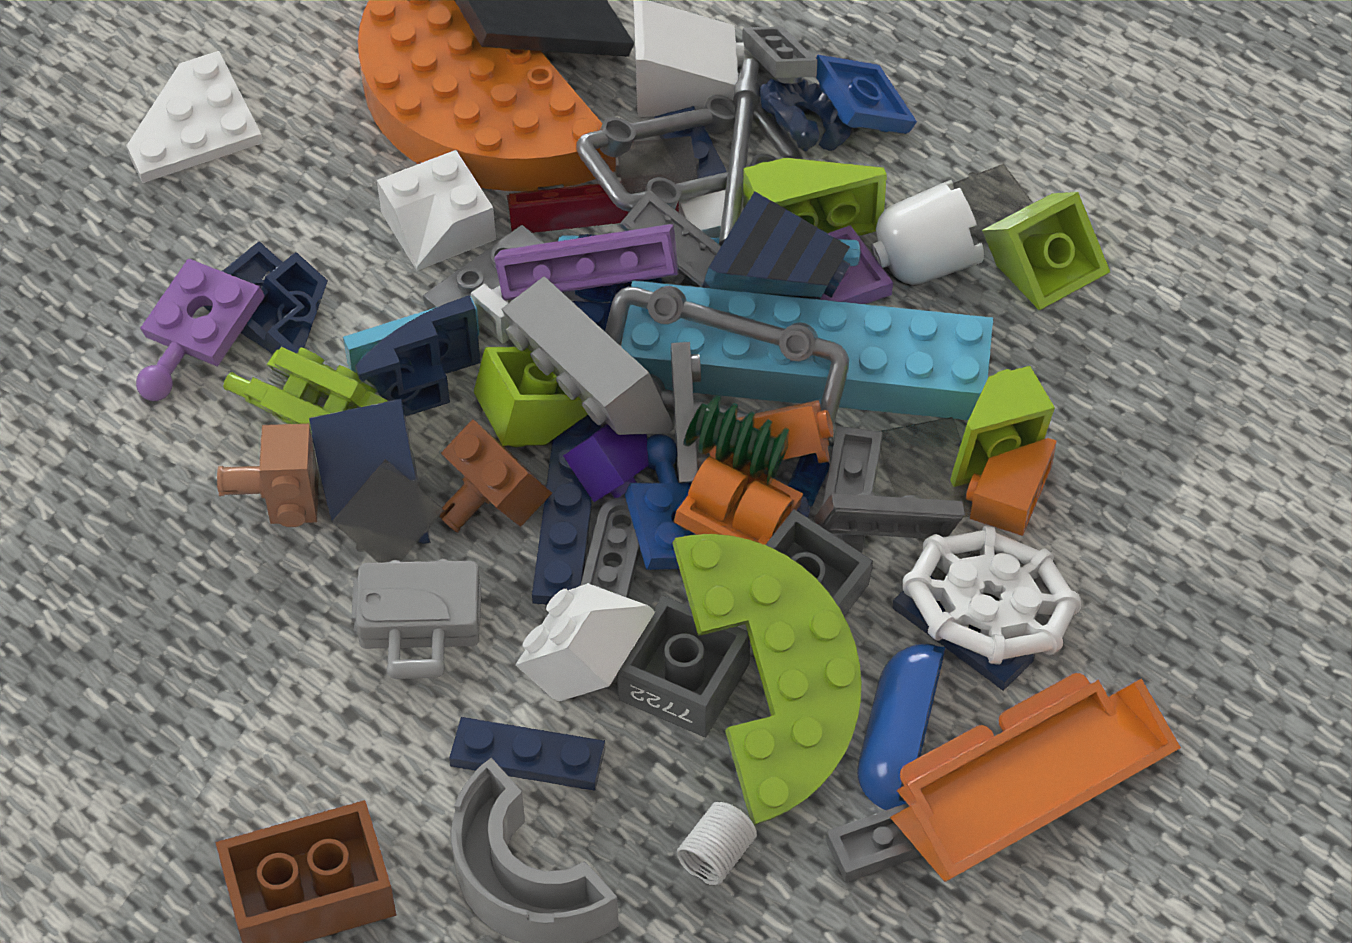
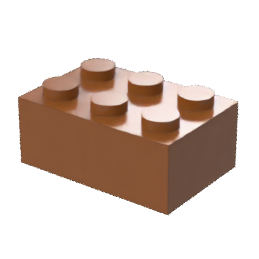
M365 800L215 842L242 943H304L397 916L390 880Z

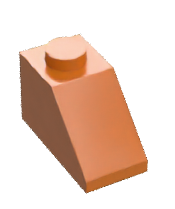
M1046 438L990 457L982 475L974 473L967 489L966 500L972 502L970 519L1023 536L1052 468L1057 440Z

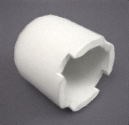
M952 180L941 183L885 209L877 222L876 235L878 242L871 245L874 257L881 267L888 266L894 277L910 285L922 284L982 263L984 260L982 243L974 245L969 228L977 226L975 218L961 189H954Z

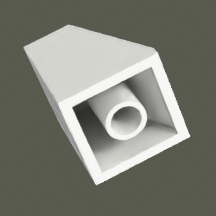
M633 0L638 117L658 116L694 106L696 110L705 107L708 98L714 95L725 96L733 100L735 84L741 77V73H738V68H742L744 61V42H736L735 25L649 0Z

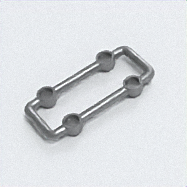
M714 95L708 98L704 108L630 124L622 118L610 117L603 121L599 131L582 135L577 141L576 150L579 157L617 207L625 211H631L649 189L675 210L678 201L726 190L728 172L677 184L666 178L657 177L648 182L645 191L630 194L625 190L596 149L600 148L607 156L620 157L628 152L632 142L635 140L704 126L711 133L723 134L734 125L737 105L728 97ZM758 102V105L753 109L752 118L783 158L803 159L800 151L777 121ZM758 154L753 157L749 167L778 159L768 154Z
M664 286L654 292L638 287H626L615 295L605 332L619 345L621 344L630 305H635L648 309L650 316L660 324H670L681 318L778 345L783 355L792 361H802L812 355L830 360L831 366L820 406L821 411H829L834 427L849 370V357L842 346L818 338L816 331L810 325L794 323L785 329L688 302L683 292L673 286ZM650 374L665 408L674 410L673 391L665 389L663 382L657 376ZM702 400V403L707 405L709 401ZM720 405V411L723 413L729 408ZM738 410L737 418L746 416L748 412Z

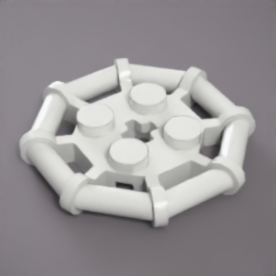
M984 526L982 531L946 537L934 534L928 537L923 542V552L914 568L903 578V591L906 595L913 598L929 626L928 634L936 641L945 639L988 658L991 664L1000 665L1003 659L1040 652L1048 655L1056 653L1063 646L1062 638L1073 615L1077 614L1081 609V598L1078 593L1069 588L1053 562V553L1046 548L1037 550L996 533L995 527ZM980 550V556L959 559L954 555ZM936 566L947 574L944 581L931 579L930 576ZM1040 576L1051 594L1041 593L1034 579ZM984 593L992 594L998 597L999 601H996L991 596L984 595ZM937 601L941 602L946 612H942ZM1037 614L1052 615L1048 624L1043 626L1034 619ZM969 625L981 629L980 633L969 629Z

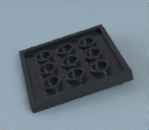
M455 0L481 47L629 57L634 46L633 40L607 0Z

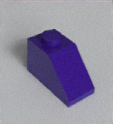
M606 424L564 454L563 457L594 502L608 493H611L614 498H618L626 492L630 483H637L633 476L648 466L647 434L618 435Z

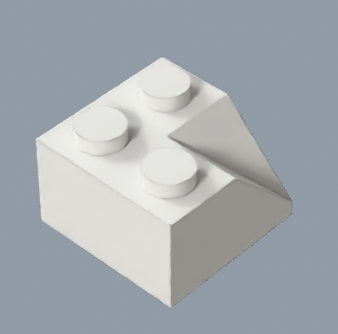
M457 150L377 180L381 213L417 271L496 240L493 206Z
M589 583L571 590L562 589L549 601L546 607L549 614L543 623L533 629L523 642L525 651L516 663V666L552 699L557 701H563L609 687L655 611L646 604Z

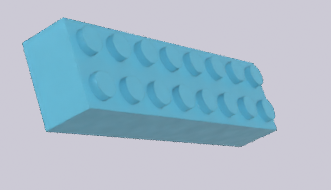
M632 280L631 287L654 292L664 286H673L683 292L688 302L786 329L794 323L810 325L816 331L818 338L842 346L848 354L849 370L839 404L840 408L969 420L988 379L993 327L992 317ZM630 305L621 347L641 364L649 374L657 376L663 382L665 389L673 391L671 343L690 342L691 354L700 355L701 382H692L693 393L800 404L819 400L821 404L831 366L830 360L812 355L802 361H792L783 355L778 345L681 318L670 324H660L654 321L648 309Z

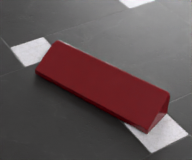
M675 175L661 177L671 180L675 184L679 183ZM653 178L620 181V183L628 193L634 194L645 191L648 182ZM600 184L509 193L507 195L512 232L521 225L531 233L618 224L630 212L617 207ZM678 201L677 206H676V208H675V210H676L678 213H679V201Z

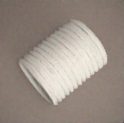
M714 802L677 849V857L681 865L691 875L699 877L709 885H719L757 837L756 828L749 817L740 809L725 802ZM703 862L708 863V864L711 865L714 869L709 868V867L706 866ZM700 865H701V866H704L705 868H707L708 870H710L712 873H708L707 871H705L704 869H702V868L700 867ZM696 872L703 874L707 877V879H704L703 877L699 876L698 874H696Z

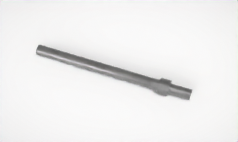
M754 59L743 61L740 80L735 84L733 100L737 107L719 237L720 246H722L741 213L743 168H746L753 109L758 105L760 86L757 83L759 64Z

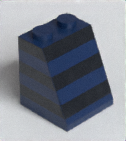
M754 191L708 267L702 288L818 300L825 294L832 298L850 266V263L843 260L850 246Z

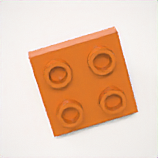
M709 456L696 473L688 496L676 510L674 523L696 535H730L766 545L793 509L797 511L801 504L803 493L776 479H773L771 484L767 485V475L764 473L757 479L750 477L749 465H746L740 471L734 469L733 457L731 456L723 463Z

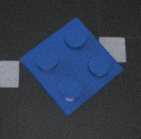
M817 55L816 79L819 82V88L829 97L838 111L839 119L852 128L863 127L882 132L890 131L907 134L912 130L917 121L880 65Z

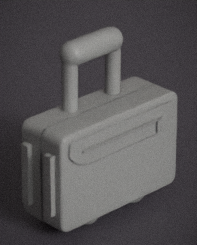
M439 559L438 561L400 562L399 560H391L387 563H363L359 566L358 578L353 580L352 622H354V635H358L359 644L362 648H388L386 671L391 678H438L443 675L445 670L444 647L475 646L479 643L481 584L478 564L475 561ZM432 647V659L400 660V648Z

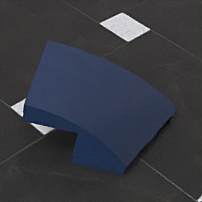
M258 241L222 270L224 273L260 286L265 295L241 331V334L272 354L276 350H280L281 347L297 354L300 347H305L328 280L297 252L282 262ZM207 305L203 307L211 312L213 306Z
M470 296L448 302L423 313L386 336L355 365L359 379L362 382L367 380L376 388L378 394L387 401L401 399L405 416L450 403L446 374L481 363L476 310Z
M401 399L309 418L318 468L332 522L351 527L358 526L384 535L392 534L409 538L422 544L431 543L425 506L421 498L415 458L410 445L405 410Z

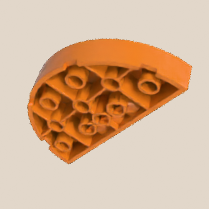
M455 0L368 1L362 15L358 34L359 62L367 106L382 133L409 159L420 164L457 150L480 188L492 190L536 191L538 187L563 184L564 187H569L596 179L579 157L576 144L582 135L599 131L602 122L541 51L481 47ZM600 148L596 149L612 172L616 171V157L607 156Z

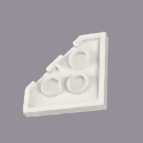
M216 51L179 63L128 142L127 150L141 182L145 183L262 144L263 140L261 132L220 52Z

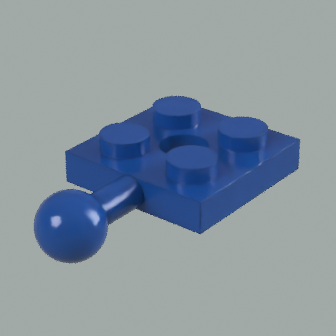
M655 434L647 438L648 467L656 471L659 483H630L625 492V498L646 570L679 569L672 542L677 537L696 534L691 531H684L672 521L675 518L676 510L688 496L692 483H678L673 466L678 456L675 441L667 435Z

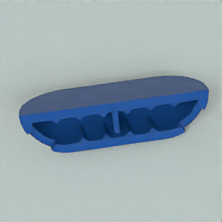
M918 644L907 647L895 654L887 662L880 674L858 761L857 775L865 795L875 805L884 810L906 804V801L896 791L904 786L900 779V771L904 765L921 757L945 655V647L934 644Z

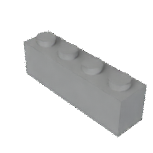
M545 276L501 309L510 325L505 329L506 334L520 351L528 348L532 352L530 355L533 361L545 375L548 376L553 372L557 376V383L570 399L574 400L579 397L584 401L582 405L585 411L596 424L600 425L605 421L618 435L665 434L675 428L649 372Z

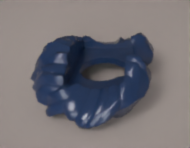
M770 79L760 87L762 108L776 118L777 123L784 127L786 132L790 133L793 140L797 142L798 148H801L803 151L807 152L815 146L820 134L817 122L806 118L805 113L814 111L823 121L826 131L818 144L821 148L828 151L835 150L851 135L852 127L839 119L837 109L829 97L821 91L817 83L808 85V81L803 79L800 83L790 84Z

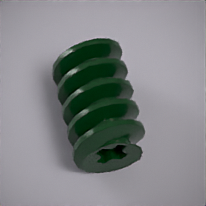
M716 395L707 405L702 403L689 424L683 445L690 446L699 438V453L706 455L716 446L715 457L722 463L734 454V469L740 471L751 462L750 477L757 479L768 470L767 485H770L787 451L789 429L785 427L774 437L771 435L772 421L769 419L757 429L754 427L755 413L752 411L740 421L737 419L738 405L735 403L723 413L720 411L721 396Z

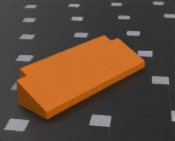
M1074 673L1002 712L999 716V726L1003 731L1002 733L994 736L987 726L978 725L904 765L900 771V779L904 786L896 791L909 807L890 818L943 881L946 882L1181 747L1142 678L1108 697L1099 680L1090 684L1083 674Z

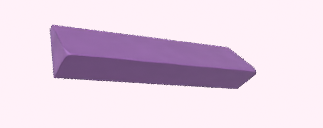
M673 224L504 249L499 251L494 257L502 298L505 301L515 299L544 276L561 292L627 283L632 282V280L640 281L678 275Z

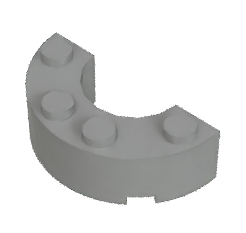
M492 758L482 764L471 775L458 795L454 805L455 813L452 829H450L457 881L462 895L473 912L494 931L521 943H585L619 926L617 896L585 861L567 870L544 871L529 867L512 855L508 848L511 837L525 823L522 791Z

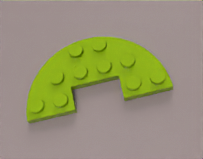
M699 534L677 537L673 540L672 544L698 636L746 625L770 709V717L730 726L725 730L750 820L754 825H757L790 811L806 800L826 781L844 756L855 730L861 703L862 682L856 644L844 615L830 593L811 573L787 555L764 544L730 535Z

